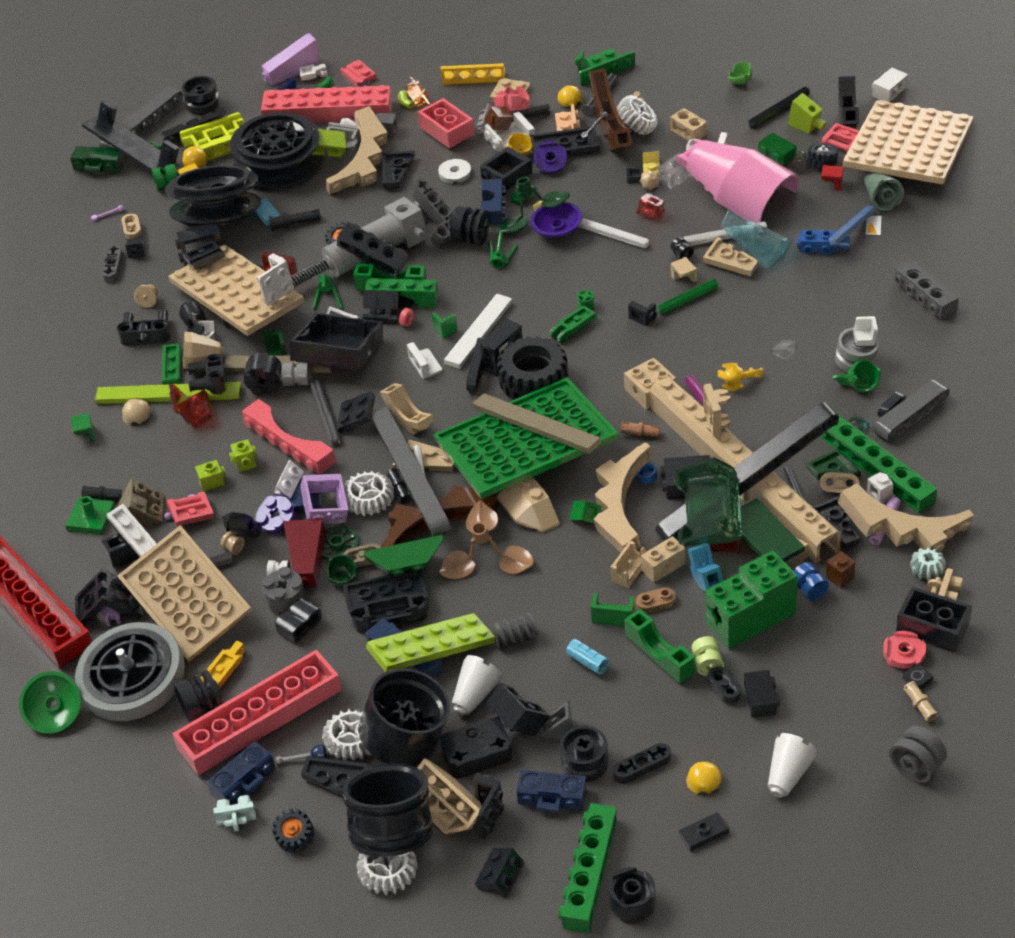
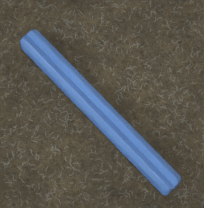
M867 205L829 238V244L831 246L838 245L874 214L875 207Z

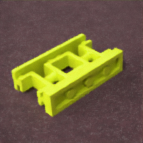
M237 112L180 131L181 142L184 147L193 145L202 148L206 153L207 161L230 154V139L233 133L244 124L243 118ZM223 135V137L211 140V138Z

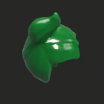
M860 360L850 367L847 374L834 375L832 378L843 386L850 385L858 392L865 393L874 390L879 385L881 369L871 361Z

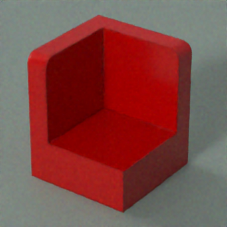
M823 165L822 180L833 181L834 190L841 191L843 167Z

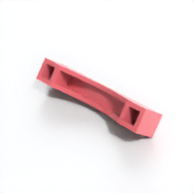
M260 399L242 410L243 422L246 427L252 428L259 436L265 437L272 445L278 446L285 454L291 455L310 471L320 475L336 463L334 450L323 442L299 439L281 430L273 420L271 407Z

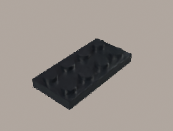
M591 126L530 135L533 153L541 143L546 141L557 142L558 145L565 148L567 155L600 151V144L595 128L589 133L587 139L582 137V133L587 132Z

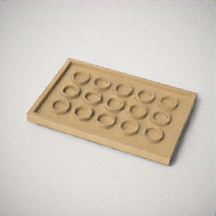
M181 526L177 527L118 575V578L158 626L166 629L175 638L183 656L188 662L193 660L252 611L248 603Z

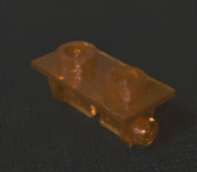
M410 77L412 82L406 85L405 90L409 93L414 104L421 106L425 101L430 104L426 99L429 96L418 80L415 82Z

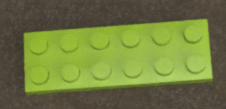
M475 613L368 641L366 649L382 669L387 672L494 643L495 636Z

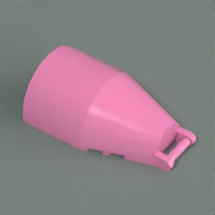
M697 139L692 147L676 157L677 163L685 167L697 181H701L704 189L707 192H711L714 196L713 199L717 203L752 224L761 221L768 201L780 185L794 193L798 190L799 178L797 174L754 149Z

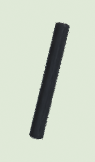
M806 86L802 87L749 119L748 126L751 128L757 127L790 107L792 101L802 93L808 96L810 89Z

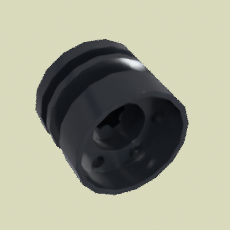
M458 205L451 218V239L460 242L468 240L470 244L483 245L490 228L489 211L478 208L472 210L471 207Z
M208 670L202 672L203 682L198 674L194 675V686L187 679L174 684L176 696L189 723L204 715L202 709L206 708L207 712H210L214 709L213 705L217 708L223 704L219 686Z

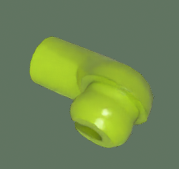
M405 90L398 93L399 104L412 109L414 102L408 100L407 95L409 93Z

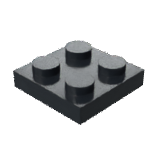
M372 391L360 394L341 403L336 427L340 434L371 422L376 396Z

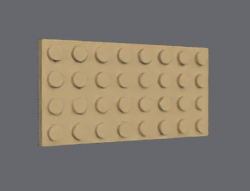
M225 244L220 246L221 250L224 251L225 257L196 270L188 264L168 276L172 284L247 336L305 303L304 297L292 290L270 306L265 305L258 277L266 271Z

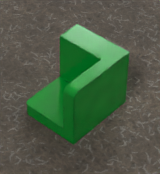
M436 313L431 314L433 329L442 339L458 332L456 316L454 314L444 319H441Z
M89 413L71 416L73 433L76 435L89 432L91 441L95 440Z
M573 501L570 520L583 521L595 525L594 518L601 512L602 505L588 501Z

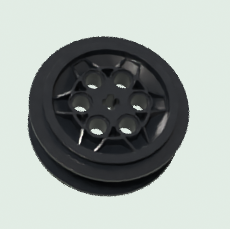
M277 112L255 117L242 124L230 139V151L234 157L233 166H240L254 172L258 176V182L255 187L283 188L302 182L313 175L322 162L323 155L312 154L319 144L318 128L308 118L293 113Z
M233 165L208 166L184 172L176 176L165 187V192L169 197L181 200L169 209V216L184 225L194 227L209 223H217V226L225 225L247 218L261 205V198L258 195L246 192L257 184L258 176L246 168Z

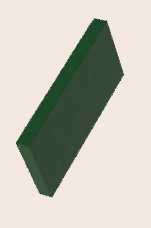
M757 498L724 515V520L760 557L773 550L786 562L805 551V546Z

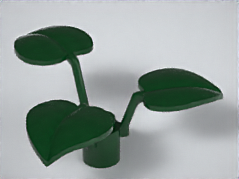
M529 177L519 178L512 191L511 200L514 203H520V216H512L505 219L501 223L499 231L510 234L519 232L526 227L528 220L523 218L524 200H528L536 195L540 201H543V207L555 208L563 204L571 194L569 192L553 191L541 197L537 187L531 185Z

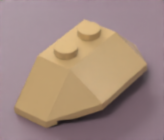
M534 477L503 489L497 495L499 502L514 522L519 525L537 529L541 533L560 525L548 495Z
M424 758L418 769L423 771L428 779L429 807L432 822L446 835L471 829L477 821L478 812L482 807L480 801L454 777Z

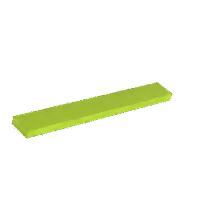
M226 382V391L221 394H212L206 389L190 392L189 384L98 387L95 402L96 404L126 403L131 399H141L146 402L240 399L242 385L241 382Z

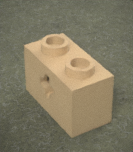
M673 536L641 555V571L653 583L685 564V547Z

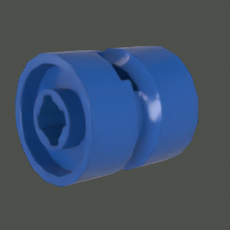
M803 563L794 570V573L798 576L797 587L801 589V592L808 600H817L827 592L829 588L828 581L819 574L812 563Z

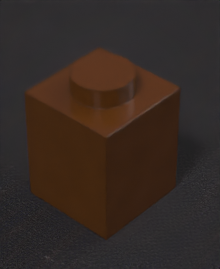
M490 107L485 121L493 130H508L514 116L506 107Z
M838 552L826 562V578L839 588L844 587L855 578L856 561L843 552Z

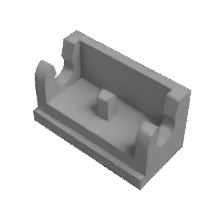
M329 122L326 130L345 132L346 149L355 150L361 141L358 127Z

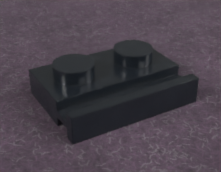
M212 240L183 253V257L196 270L225 257V254L220 246Z

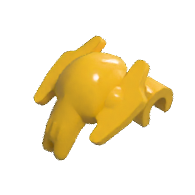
M737 363L722 364V367L726 368V370L717 371V377L725 382L722 387L731 391H737L738 388L744 387L743 384H739L742 379L763 377V368L758 370L749 368V371L744 372L743 369L738 367Z

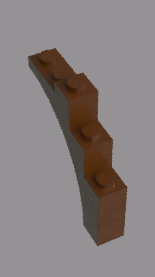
M606 68L589 71L596 119L598 120L603 112L608 113V117L601 121L603 135H607L609 150L631 146L630 129L624 126L617 113Z
M455 485L447 493L446 498L436 497L449 522L467 519L472 508L480 500L495 512L499 508L496 493L481 499L473 489ZM396 504L394 510L389 513L388 521L391 527L387 540H384L382 543V548L406 543L421 532L429 529L418 507Z

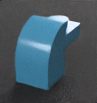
M704 543L688 549L691 566H689L691 574L702 590L705 591L723 582L721 568L713 563L709 544Z

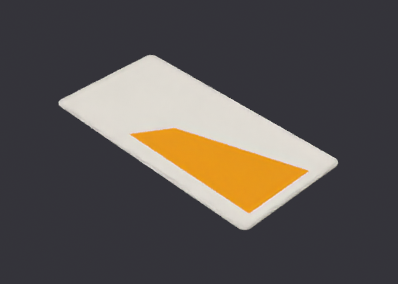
M870 216L866 220L867 235H881L882 216Z

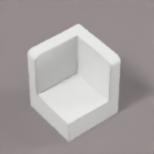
M875 316L856 317L853 331L856 346L875 345L878 331Z

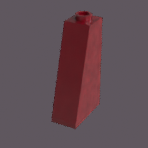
M323 519L284 521L293 571L300 575L303 587L318 586L326 538V528Z

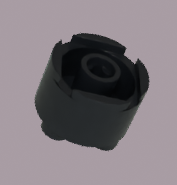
M256 353L248 358L245 365L244 384L251 390L252 394L259 396L279 390L282 363L274 355L270 357L267 356L268 353Z
M635 867L623 868L614 874L609 884L610 907L622 922L640 921L654 913L656 905L655 882L652 876L645 870L642 872Z

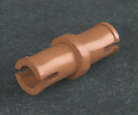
M622 421L621 433L634 434L637 437L649 436L659 438L660 426L644 425L643 422L636 424Z

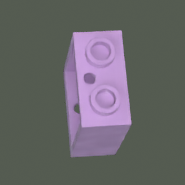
M341 474L303 475L300 488L307 520L323 519L324 523L346 522L349 509ZM335 492L338 508H312L310 493Z

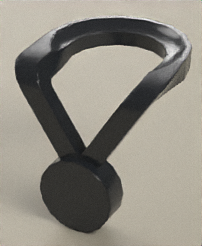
M193 312L191 320L195 327L187 332L203 335L205 331L204 325L197 323L195 318L201 317L202 321H206V317L201 313Z

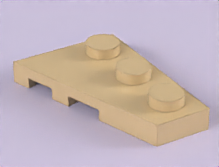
M720 237L716 238L703 256V263L750 277L758 267V260L743 251L738 252L730 243H723Z
M408 440L407 444L412 453L413 446H420L424 468H428L429 471L453 472L455 465L441 448ZM393 463V468L397 469L395 463Z

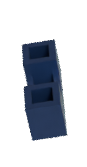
M502 179L482 180L481 210L489 211L490 225L501 224L503 217H506L505 207H503L506 206V186H502Z

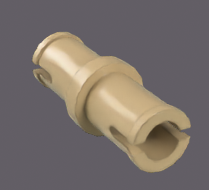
M914 681L907 683L903 690L913 701L912 705L914 708L921 712L927 722L934 721L938 717V713L929 703L928 696L921 692Z

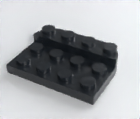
M411 570L397 576L391 574L343 584L350 623L358 632L369 630L382 618L389 623L403 624L427 617L430 606L422 570L415 572Z

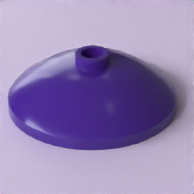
M564 202L555 208L541 206L531 217L533 230L547 238L567 236L573 233L582 223L581 210L576 205Z

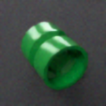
M174 164L166 165L164 169L161 167L151 169L157 190L165 188L178 176Z

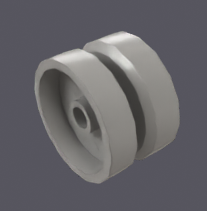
M854 327L840 333L835 353V362L838 367L848 372L850 367L860 360H868L875 365L876 354L879 348L877 337L874 346H856L853 334Z

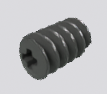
M530 613L526 614L525 619L522 615H519L518 621L513 617L510 618V624L507 620L502 621V626L499 622L494 624L493 633L498 648H500L502 641L508 646L509 639L516 644V637H519L522 642L524 641V635L532 639V633H535L538 637V629Z

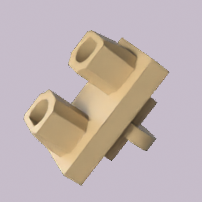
M947 568L943 582L941 578L936 577L929 580L926 587L929 592L958 600V593L949 591V589L961 591L963 578L952 576L953 569Z

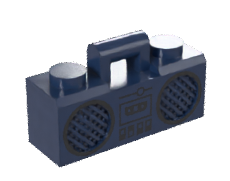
M254 741L207 781L210 794L217 800H229L230 805L238 801V798L243 795V791L250 795L265 782L264 777L269 775L275 768L273 756Z
M521 770L517 786L518 804L537 806V810L559 812L560 806L561 809L570 811H583L587 791L586 776Z

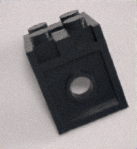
M101 569L75 596V616L84 627L104 606L136 619H140L144 615L143 606L118 578V575Z

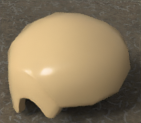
M141 399L127 401L122 409V419L128 425H131L132 422L141 424L143 421L148 420L151 415L150 405Z

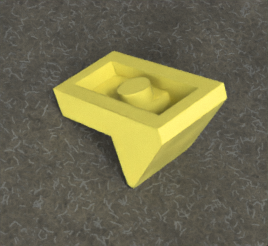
M659 151L643 152V173L650 170L657 173V176L661 178Z

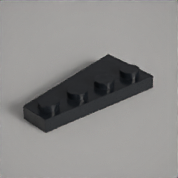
M222 107L215 114L211 112L201 117V120L195 118L186 122V125L180 124L165 130L160 134L162 141L166 139L172 141L177 138V135H180V131L222 118L226 111Z

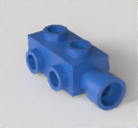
M801 230L800 237H797V247H800V252L805 254L821 252L824 255H829L830 253H835L836 248L850 251V236H847L838 245L831 246L829 238L836 231Z

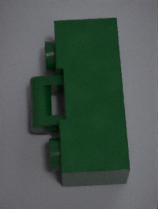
M76 146L70 157L73 170H85V172H120L125 163L124 154L115 148Z

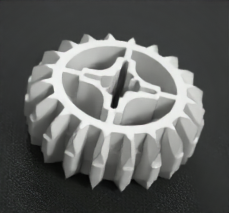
M629 95L619 102L617 106L618 115L625 122V125H628L634 132H638L640 135H649L658 124L657 115L641 98L638 99L637 96Z
M373 470L370 473L365 471L363 474L357 473L356 477L350 476V480L346 481L344 486L348 509L350 512H355L356 515L360 513L363 516L366 514L372 516L373 513L380 514V510L386 511L387 506H391V501L394 498L392 482L386 477V474L381 475L380 471L376 474Z
M358 708L354 712L348 709L346 713L340 710L339 715H333L332 720H327V726H324L322 736L324 746L331 756L335 755L337 760L343 757L344 761L352 759L354 762L358 757L363 760V755L370 756V753L363 746L359 737L358 725L362 712L360 713Z
M413 851L388 857L371 856L361 853L358 857L359 861H357V873L363 886H367L369 892L375 890L377 895L381 891L386 896L388 891L396 894L398 888L404 891V884L411 885V879L415 878L418 868L417 858Z

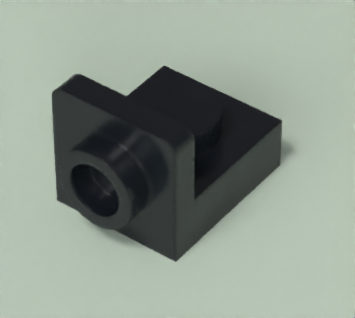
M144 238L127 240L125 247L128 258L145 256Z
M632 301L628 304L629 319L647 326L657 316L656 304L652 303L645 307Z

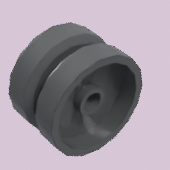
M915 725L910 726L891 747L889 757L892 764L903 776L912 781L924 783L934 775L936 769L947 759V750L940 738L932 731Z

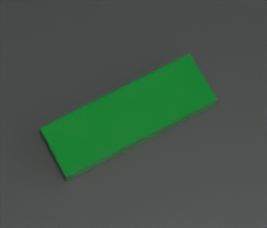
M180 343L163 345L162 385L181 384Z

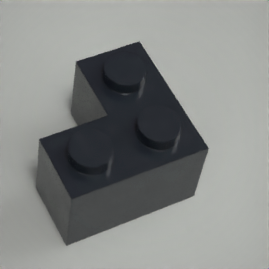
M113 525L116 534L101 540L107 559L112 567L115 568L139 557V555Z
M500 683L486 702L492 709L491 713L504 722L503 726L510 732L517 731L523 735L530 734L536 736L550 717L539 703L526 700L513 686Z

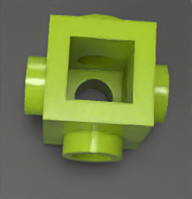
M248 439L230 445L232 452L229 453L231 463H235L239 473L257 467L255 457L258 456L254 445H250Z

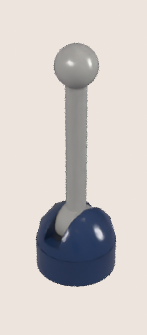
M324 744L314 746L310 753L283 758L277 756L275 763L280 765L285 761L302 759L307 756L327 759L326 748Z

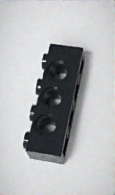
M347 222L337 236V246L370 264H374L375 267L395 278L399 276L407 264L408 254L403 249L396 248L388 241L379 239L372 232L361 229L357 224Z

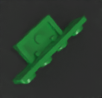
M610 48L585 58V64L589 68L579 71V84L582 86L591 82L589 71L606 68L608 76L610 73H616L634 66L635 52L631 51L619 55Z

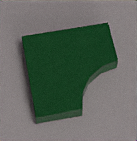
M838 448L806 464V469L817 480L821 479L822 475L827 472L851 473L857 477L861 476V471Z

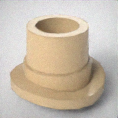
M150 284L138 286L134 291L136 304L143 308L153 307L157 302L158 290L154 285Z

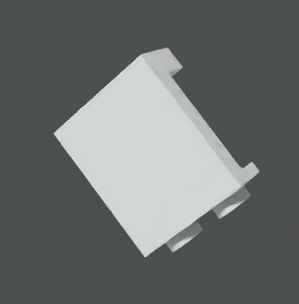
M520 112L513 113L514 122L511 123L508 130H493L488 124L485 125L484 137L498 152L508 147V139L512 134L524 133L528 136L535 134L534 127Z

